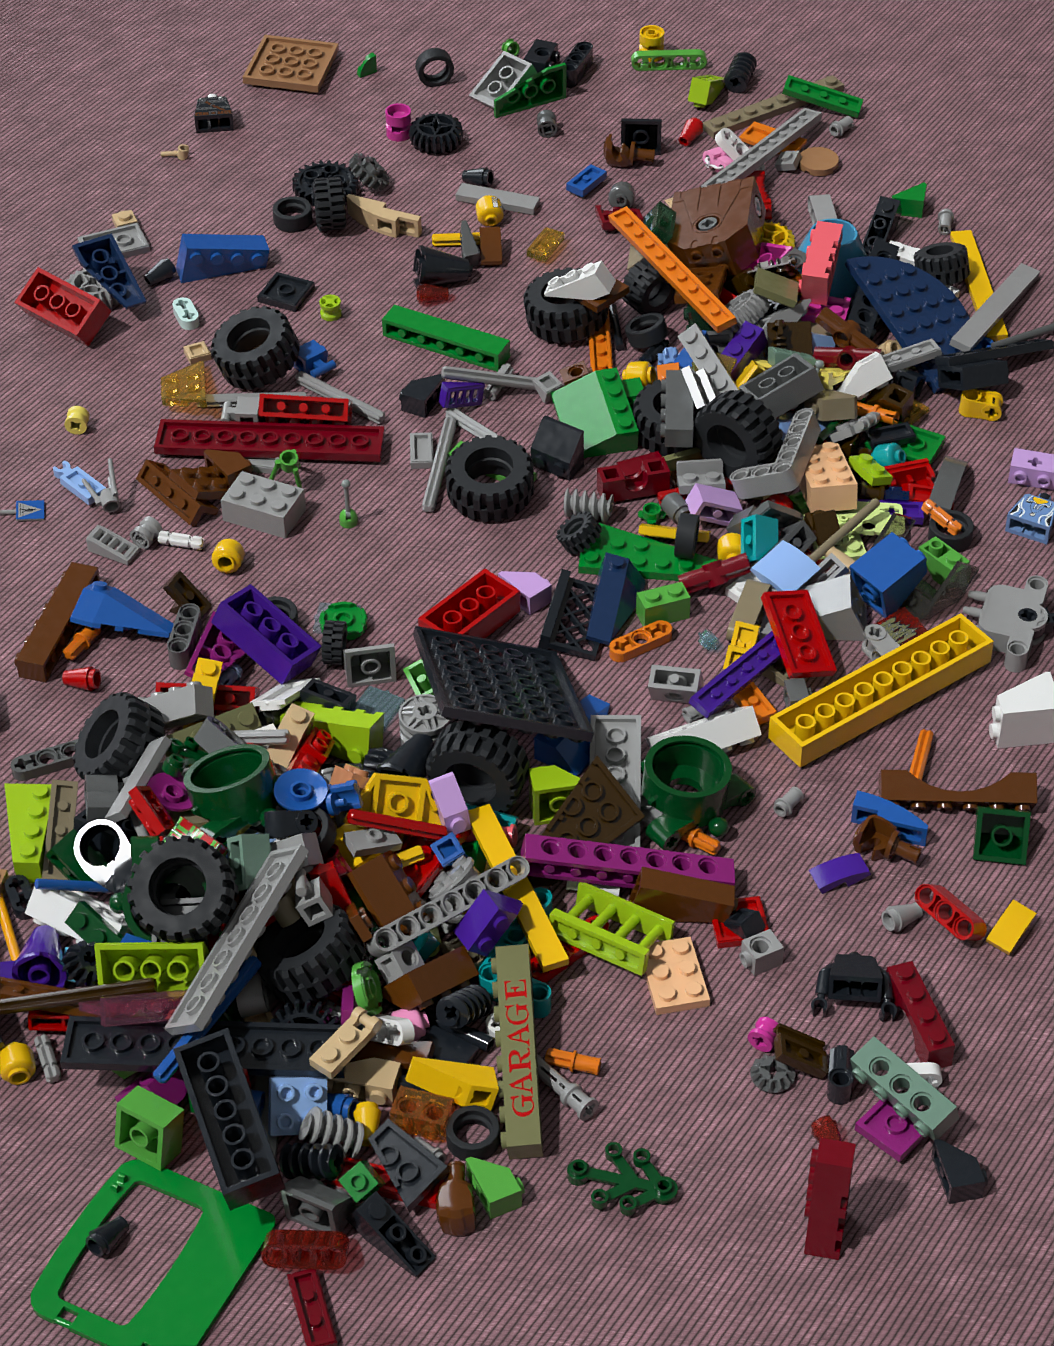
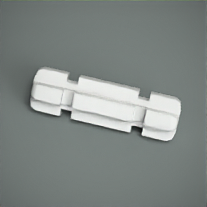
M160 531L158 535V542L163 545H169L170 543L172 546L191 547L195 550H202L204 546V539L200 536L192 537L187 534L174 532L171 534L168 531Z

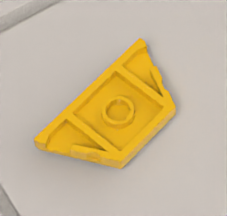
M373 773L360 793L363 806L357 810L442 825L437 813L438 809L435 800H433L428 779ZM347 815L344 818L345 824H348Z

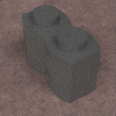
M85 775L84 799L87 822L105 819V816L123 788V783L118 782L117 775Z

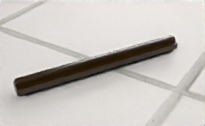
M145 978L0 999V1015L156 993L157 982L155 978Z

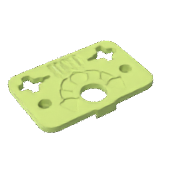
M857 501V509L848 510L847 512H843V510L835 511L839 527L841 528L869 502ZM880 502L879 507L848 534L874 536L889 535L893 532L899 536L903 532V508L897 503ZM889 508H894V511L898 512H895L894 515H890L888 511ZM864 523H872L875 525V528L868 530L863 528L862 525Z

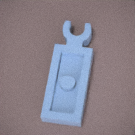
M67 461L62 462L63 469L53 467L54 476L60 479V484L88 505L94 503L95 500L82 483V479L87 480L98 496H100L103 489H106L105 486L78 466L71 469Z

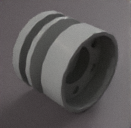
M415 695L408 698L401 705L398 712L400 744L402 746L417 733L429 735L435 744L442 730L452 724V721L441 716L434 695Z

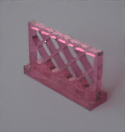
M188 989L100 997V1000L79 1002V1011L100 1015L101 1026L104 1027L169 1021Z

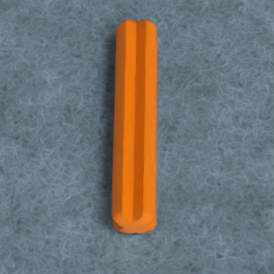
M922 729L919 733L909 771L920 780L923 779L933 740V732Z

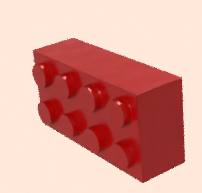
M37 267L14 302L29 316L86 346L90 345L112 312L99 298Z
M483 569L418 618V626L486 638L520 612V590L487 569Z

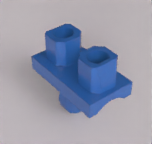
M349 780L341 784H328L326 799L319 806V808L331 816H337L341 811L362 808L363 801L357 781Z

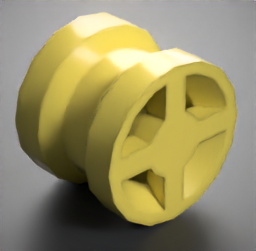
M81 406L71 407L67 412V418L64 423L66 430L72 434H83L87 429V423L90 418L89 412Z

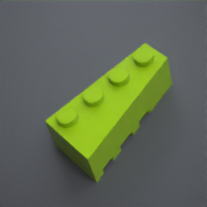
M299 701L293 703L315 713L312 729L314 727H317L319 730L323 729L332 736L335 743L329 753L331 756L350 763L364 764L365 755L368 754L370 748L383 747V712L369 714L366 713V710L360 709L346 711L344 707L338 706L331 709L325 708L322 704ZM287 710L280 716V722L285 716Z
M4 783L15 875H23L28 879L29 883H35L37 878L42 879L52 784Z

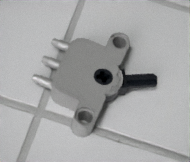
M1035 575L1029 577L1024 589L1007 585H994L987 593L977 590H969L968 598L982 601L984 605L982 609L964 606L962 613L979 618L978 625L975 626L994 641V651L1006 653L1004 666L1010 672H1022L1026 668L1032 646L1042 642L1045 634L1052 633L1054 613H1049L1047 607L1044 608L1048 581L1042 576Z

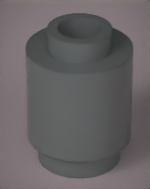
M673 492L663 498L661 509L675 524H678L681 513L690 514L688 504L679 493Z

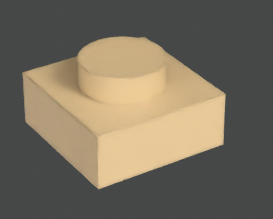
M132 210L111 214L116 228L137 223Z

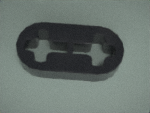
M23 875L9 877L5 882V890L14 915L20 920L33 918L25 914L26 908L23 909L21 906L22 902H25L26 906L28 905L32 894L28 879ZM19 886L22 892L17 893L15 887Z

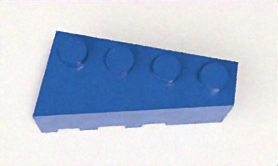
M182 234L176 270L180 282L186 283L266 268L270 250L264 235Z

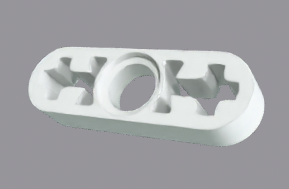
M722 128L715 135V141L718 146L733 161L741 156L737 150L742 154L749 150L728 128ZM763 164L762 166H760L758 169H756L755 171H757V170H764V169H765L764 164Z
M384 1014L376 1015L383 1023L381 1029L370 1041L395 1046L411 1044L413 1042L415 1031L409 1019ZM361 1024L362 1031L365 1028V1026Z

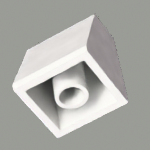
M1050 672L1038 675L997 695L996 706L992 707L993 723L989 725L990 737L995 739L997 748L1054 743V681Z

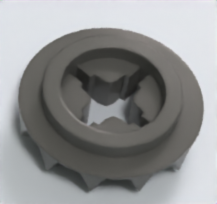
M764 1054L761 1059L755 1058L750 1076L752 1082L759 1089L769 1093H779L792 1086L795 1080V1070L791 1066L776 1061L775 1054L773 1056ZM775 1067L777 1072L773 1079H771L769 1071Z

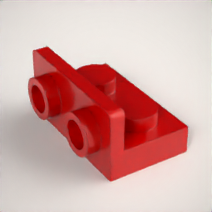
M135 786L128 792L131 796L129 805L150 836H159L160 842H162L164 837L175 826V823L150 786Z

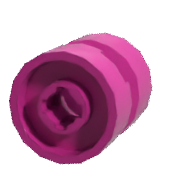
M401 103L388 106L385 109L386 136L388 139L396 142L408 140L410 138L409 130L411 126L410 107Z

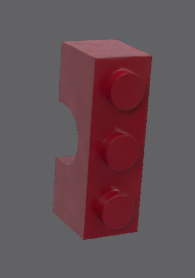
M664 457L642 460L640 471L633 476H624L619 464L597 468V491L600 497L602 493H605L606 500H609L612 494L614 495V502L657 495L660 491L670 489V470Z

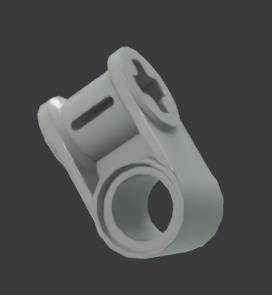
M870 624L864 630L866 638L862 643L861 649L871 661L900 646L881 625Z

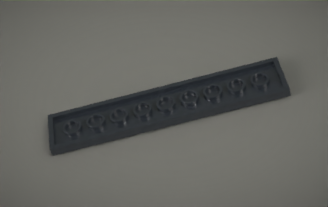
M69 1016L60 1060L61 1069L154 1072L184 1034L171 1035L164 1028L169 1019ZM217 1021L205 1036L228 1028L242 1067L247 1069L248 1075L329 1078L310 1066L309 1058L342 1025ZM346 1065L334 1078H345ZM180 1068L175 1073H181Z

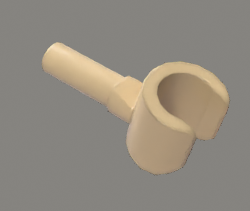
M181 144L178 146V151L161 152V157L177 156L178 159L185 160L188 157L189 146Z

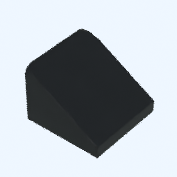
M740 908L723 922L728 929L742 939L759 934L765 928L760 912L746 908Z

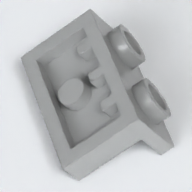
M721 458L677 461V486L680 495L689 494L695 483L726 490L723 461Z

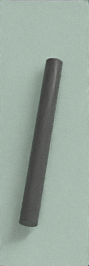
M1054 323L993 342L991 347L1023 342L1054 332Z

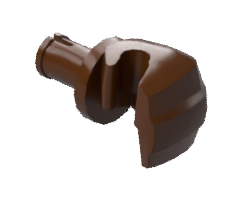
M609 134L604 141V158L609 166L629 167L633 166L636 160L654 163L655 149L637 148L634 141L631 142L630 149L624 143H622L621 147H616L612 142V134Z
M878 815L868 816L860 824L853 836V846L857 853L873 849L872 861L884 858L890 860L892 856L897 855L916 864L922 852L921 847L902 841L900 837L901 831L897 830V827Z
M452 1161L447 1165L450 1170L447 1181L439 1187L436 1213L439 1226L444 1234L462 1237L475 1231V1201L473 1187L465 1181V1164L460 1161Z

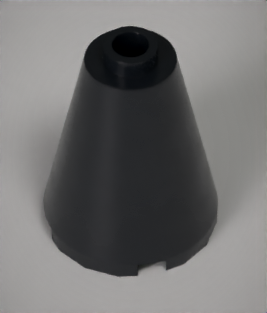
M418 245L419 249L415 251L413 272H416L417 278H413L416 288L463 282L472 276L473 266L469 264L468 259Z
M414 734L378 765L374 773L426 778L427 759L435 745L432 738L427 734Z

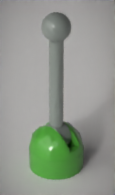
M344 479L341 485L344 488L345 509L340 512L339 523L343 528H353L358 524V516L356 511L350 508L349 487L351 483L349 480Z

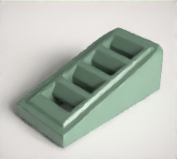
M768 347V363L772 366L794 353L800 355L813 366H815L817 359L806 353Z

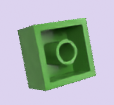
M137 1085L117 1103L114 1147L161 1171L181 1153L184 1109Z

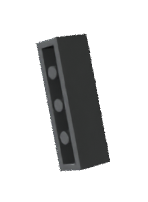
M666 370V379H661V393L666 394H661V408H665L661 409V422H665V424H661L660 437L665 438V447L693 448V398L682 371Z

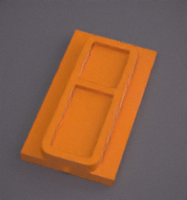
M754 121L739 136V139L754 146L776 128ZM798 137L777 154L780 155L784 151H800L807 143V139Z

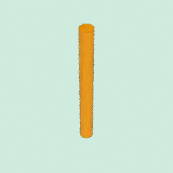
M0 893V924L11 961H15L20 954V949L3 893Z

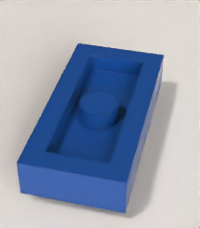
M590 164L566 183V190L584 197L607 178V171Z

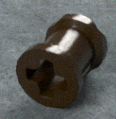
M860 482L857 499L872 500L876 498L883 500L885 487L882 485L879 487L869 486L865 482Z

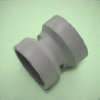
M147 516L140 522L139 526H136L130 532V537L135 545L142 549H147L153 543V539L158 538L159 532L163 531L156 519Z

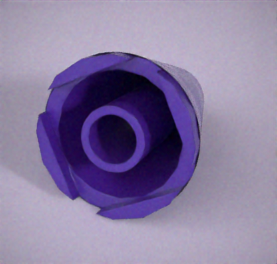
M41 925L33 930L12 967V979L64 987L67 973L62 972L65 965L61 962L63 951L59 934L55 928Z

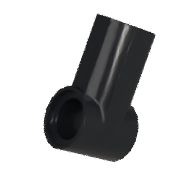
M837 1045L835 1048H831L829 1052L827 1098L832 1103L838 1105L848 1103L851 1100L854 1077L850 1058L854 1056V1050L849 1049L846 1045Z

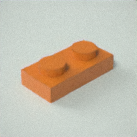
M753 681L732 698L739 707L753 706L759 725L769 722L770 717L777 713Z

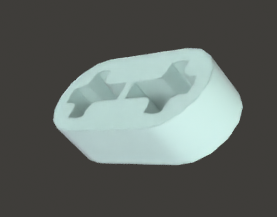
M184 297L175 299L172 303L173 312L180 326L185 330L196 329L200 324L199 315L192 301Z

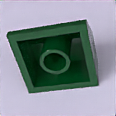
M977 806L973 859L1026 865L1031 812Z

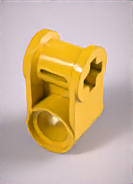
M964 390L961 394L959 413L967 418L996 421L1002 415L1000 407L1003 404V396L995 391Z

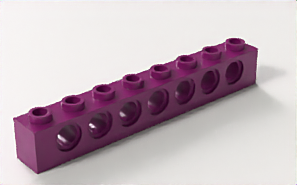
M525 834L521 848V856L530 865V872L527 876L633 888L641 867H647L735 885L734 859L537 834Z

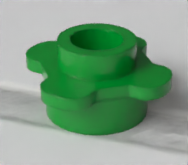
M651 502L643 506V510L638 512V517L643 518L647 524L654 525L658 520L664 519L666 513L661 511L659 504Z

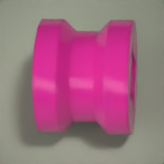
M760 1017L755 1023V1028L748 1034L749 1043L759 1051L770 1052L774 1047V1038L776 1037L773 1029L778 1023L769 1017Z

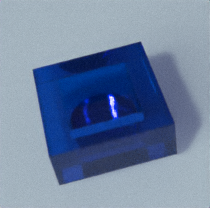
M889 487V490L884 492L883 500L909 501V491H903L902 487Z

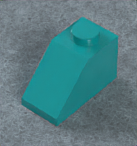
M758 514L741 519V554L747 553L750 564L760 561L778 543V519Z

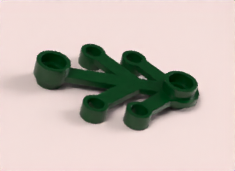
M186 737L184 743L178 739L170 738L172 742L168 751L174 754L165 759L162 770L170 776L181 777L185 768H190L196 761L209 753L193 737ZM176 754H180V755L185 756V757H188V758L183 759L181 756L176 755Z
M610 1142L606 1145L605 1157L615 1165L620 1174L591 1168L581 1159L572 1161L567 1167V1179L572 1185L583 1186L589 1180L616 1185L607 1191L596 1189L592 1192L591 1204L595 1209H604L608 1206V1203L622 1197L619 1203V1210L623 1215L631 1216L635 1214L637 1209L653 1201L661 1205L669 1204L676 1198L678 1193L677 1183L672 1178L661 1176L650 1162V1152L645 1148H639L634 1151L633 1163L636 1167L643 1170L649 1180L638 1178L622 1156V1146L617 1142ZM615 1150L618 1153L611 1154L610 1151ZM643 1156V1157H645L646 1159H645V1160H639L638 1157ZM634 1190L644 1191V1193L637 1197L626 1195ZM598 1197L604 1198L603 1201H597L595 1199ZM629 1203L633 1206L628 1208L625 1207L624 1204Z

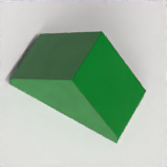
M925 182L892 196V199L901 201V216L922 218L927 188Z

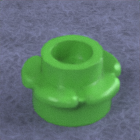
M507 39L501 49L517 56L520 47L513 39Z

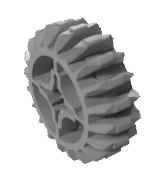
M85 268L82 271L77 270L75 274H71L70 278L66 280V282L99 298L109 309H112V305L118 304V301Z
M749 289L739 296L737 295L736 298L725 304V307L736 317L737 324L726 330H732L734 337L744 321L752 324L758 322L769 309L768 299L754 294L753 289Z

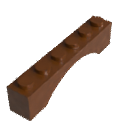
M881 769L879 773V797L899 806H911L913 810H925L927 806H933L941 811L952 810L953 807H963L964 811H976L977 806L1031 811L1037 805V773L1010 772L1000 781L984 788L970 791H952L931 786L916 778L908 770Z

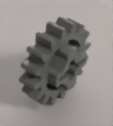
M356 153L349 160V167L352 168L351 171L364 186L373 187L376 191L378 189L382 191L390 182L384 167L375 158L368 155L365 157L363 153Z

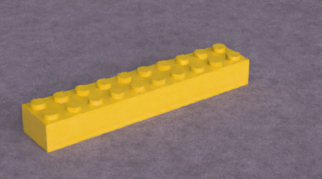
M960 613L770 717L768 738L801 768L990 663L994 641Z

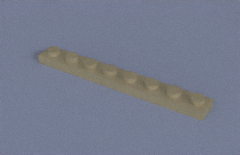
M833 75L812 82L840 92L844 91V84ZM778 94L769 99L703 122V130L715 139V135L722 128H728L734 132L750 126L754 121L761 122L810 103L784 94Z

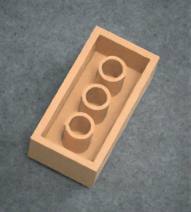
M825 442L822 445H815L799 484L810 512L813 513L816 510L840 511L857 509L858 484L839 444Z

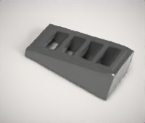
M461 221V256L468 259L469 264H472L473 267L478 266L479 249L467 221Z

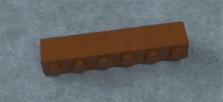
M71 562L68 569L62 573L61 581L53 589L51 599L48 603H45L43 613L39 619H36L31 634L25 638L23 648L15 656L14 664L17 667L20 678L47 682L64 648L79 625L70 622V617L83 588L95 581H100L98 567Z

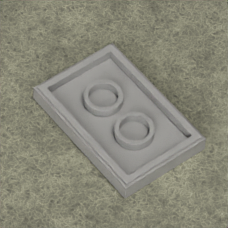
M138 223L77 237L78 243L112 233L124 258L150 252V246Z

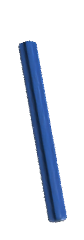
M249 956L242 963L238 970L239 975L237 979L227 988L224 993L225 999L214 1010L208 1027L202 1031L185 1033L174 1048L200 1039L208 1033L260 969L262 963L256 956ZM173 1049L153 1072V1077L161 1084L167 1083L179 1068Z

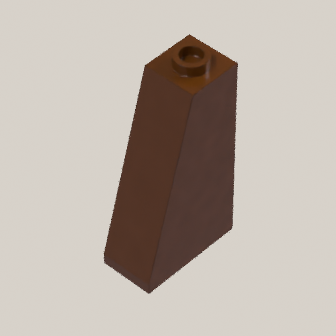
M641 867L628 901L675 922L712 923L713 919H718V923H723L730 917L731 913L736 912L738 906V898L735 897V886L647 867Z

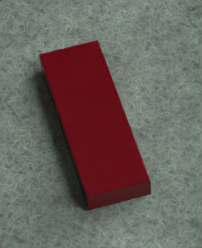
M316 1267L287 1274V1281L305 1346H338Z

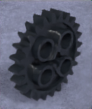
M320 160L319 164L312 162V166L304 165L305 169L299 168V173H294L295 177L292 178L295 196L302 197L308 200L309 203L312 202V206H315L313 193L314 179L340 177L343 182L345 202H347L348 194H357V189H359L358 178L354 176L351 171L352 168L346 167V163L339 165L338 161L334 164L330 160L327 163H323Z

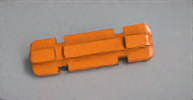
M928 499L923 503L922 511L927 515L931 514L930 517L944 529L947 527V531L950 534L957 535L960 533L963 527L962 524L957 520L953 521V517L940 506L936 507L937 504L934 501Z

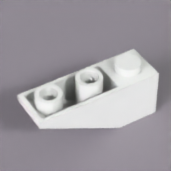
M601 260L594 264L588 263L577 271L571 270L562 277L556 276L548 282L544 295L547 297L595 300L610 294L616 280Z
M874 352L855 363L837 391L855 395L857 400H861L868 396V392L872 389L885 387L893 377L882 355Z

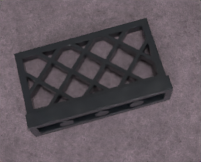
M562 569L541 632L538 648H549L595 661L600 643L586 639L587 631L585 630V628H588L592 605L585 607L581 600L589 598L593 603L596 584L571 578V571ZM572 587L582 589L584 593L576 595ZM575 603L579 609L571 612L567 605ZM584 614L588 621L580 623L576 617ZM570 619L574 626L566 628L562 622ZM579 631L583 637L575 640L571 633ZM565 636L569 642L563 644L556 642L555 639ZM588 642L593 650H584L580 645Z

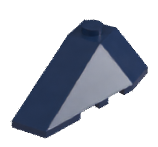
M112 233L72 245L80 265L125 309L146 304L147 301Z
M605 553L598 573L586 639L610 645L625 621L629 619L636 608L637 592L644 591L646 581L629 558Z

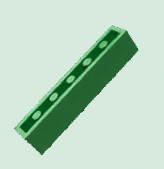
M395 304L382 318L384 337L498 372L501 366L510 358V340Z

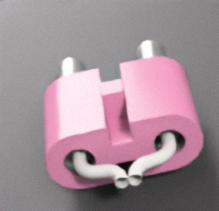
M720 147L703 153L705 166L711 169L714 168L717 173L733 162Z

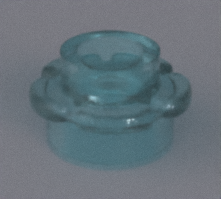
M706 628L702 633H698L700 637L698 642L706 650L710 648L717 649L716 645L720 641L709 629Z

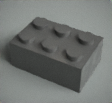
M794 353L740 385L739 389L744 391V394L750 393L754 395L756 400L760 399L764 402V406L767 409L770 408L773 412L772 416L774 419H778L779 416L787 411L794 410L807 399L817 396L819 392L824 390L816 368L800 355Z

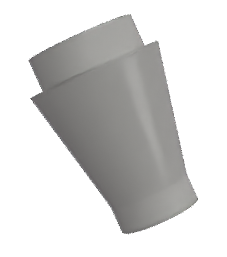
M916 902L888 906L882 912V923L888 931L898 932L914 920L921 918L923 911Z

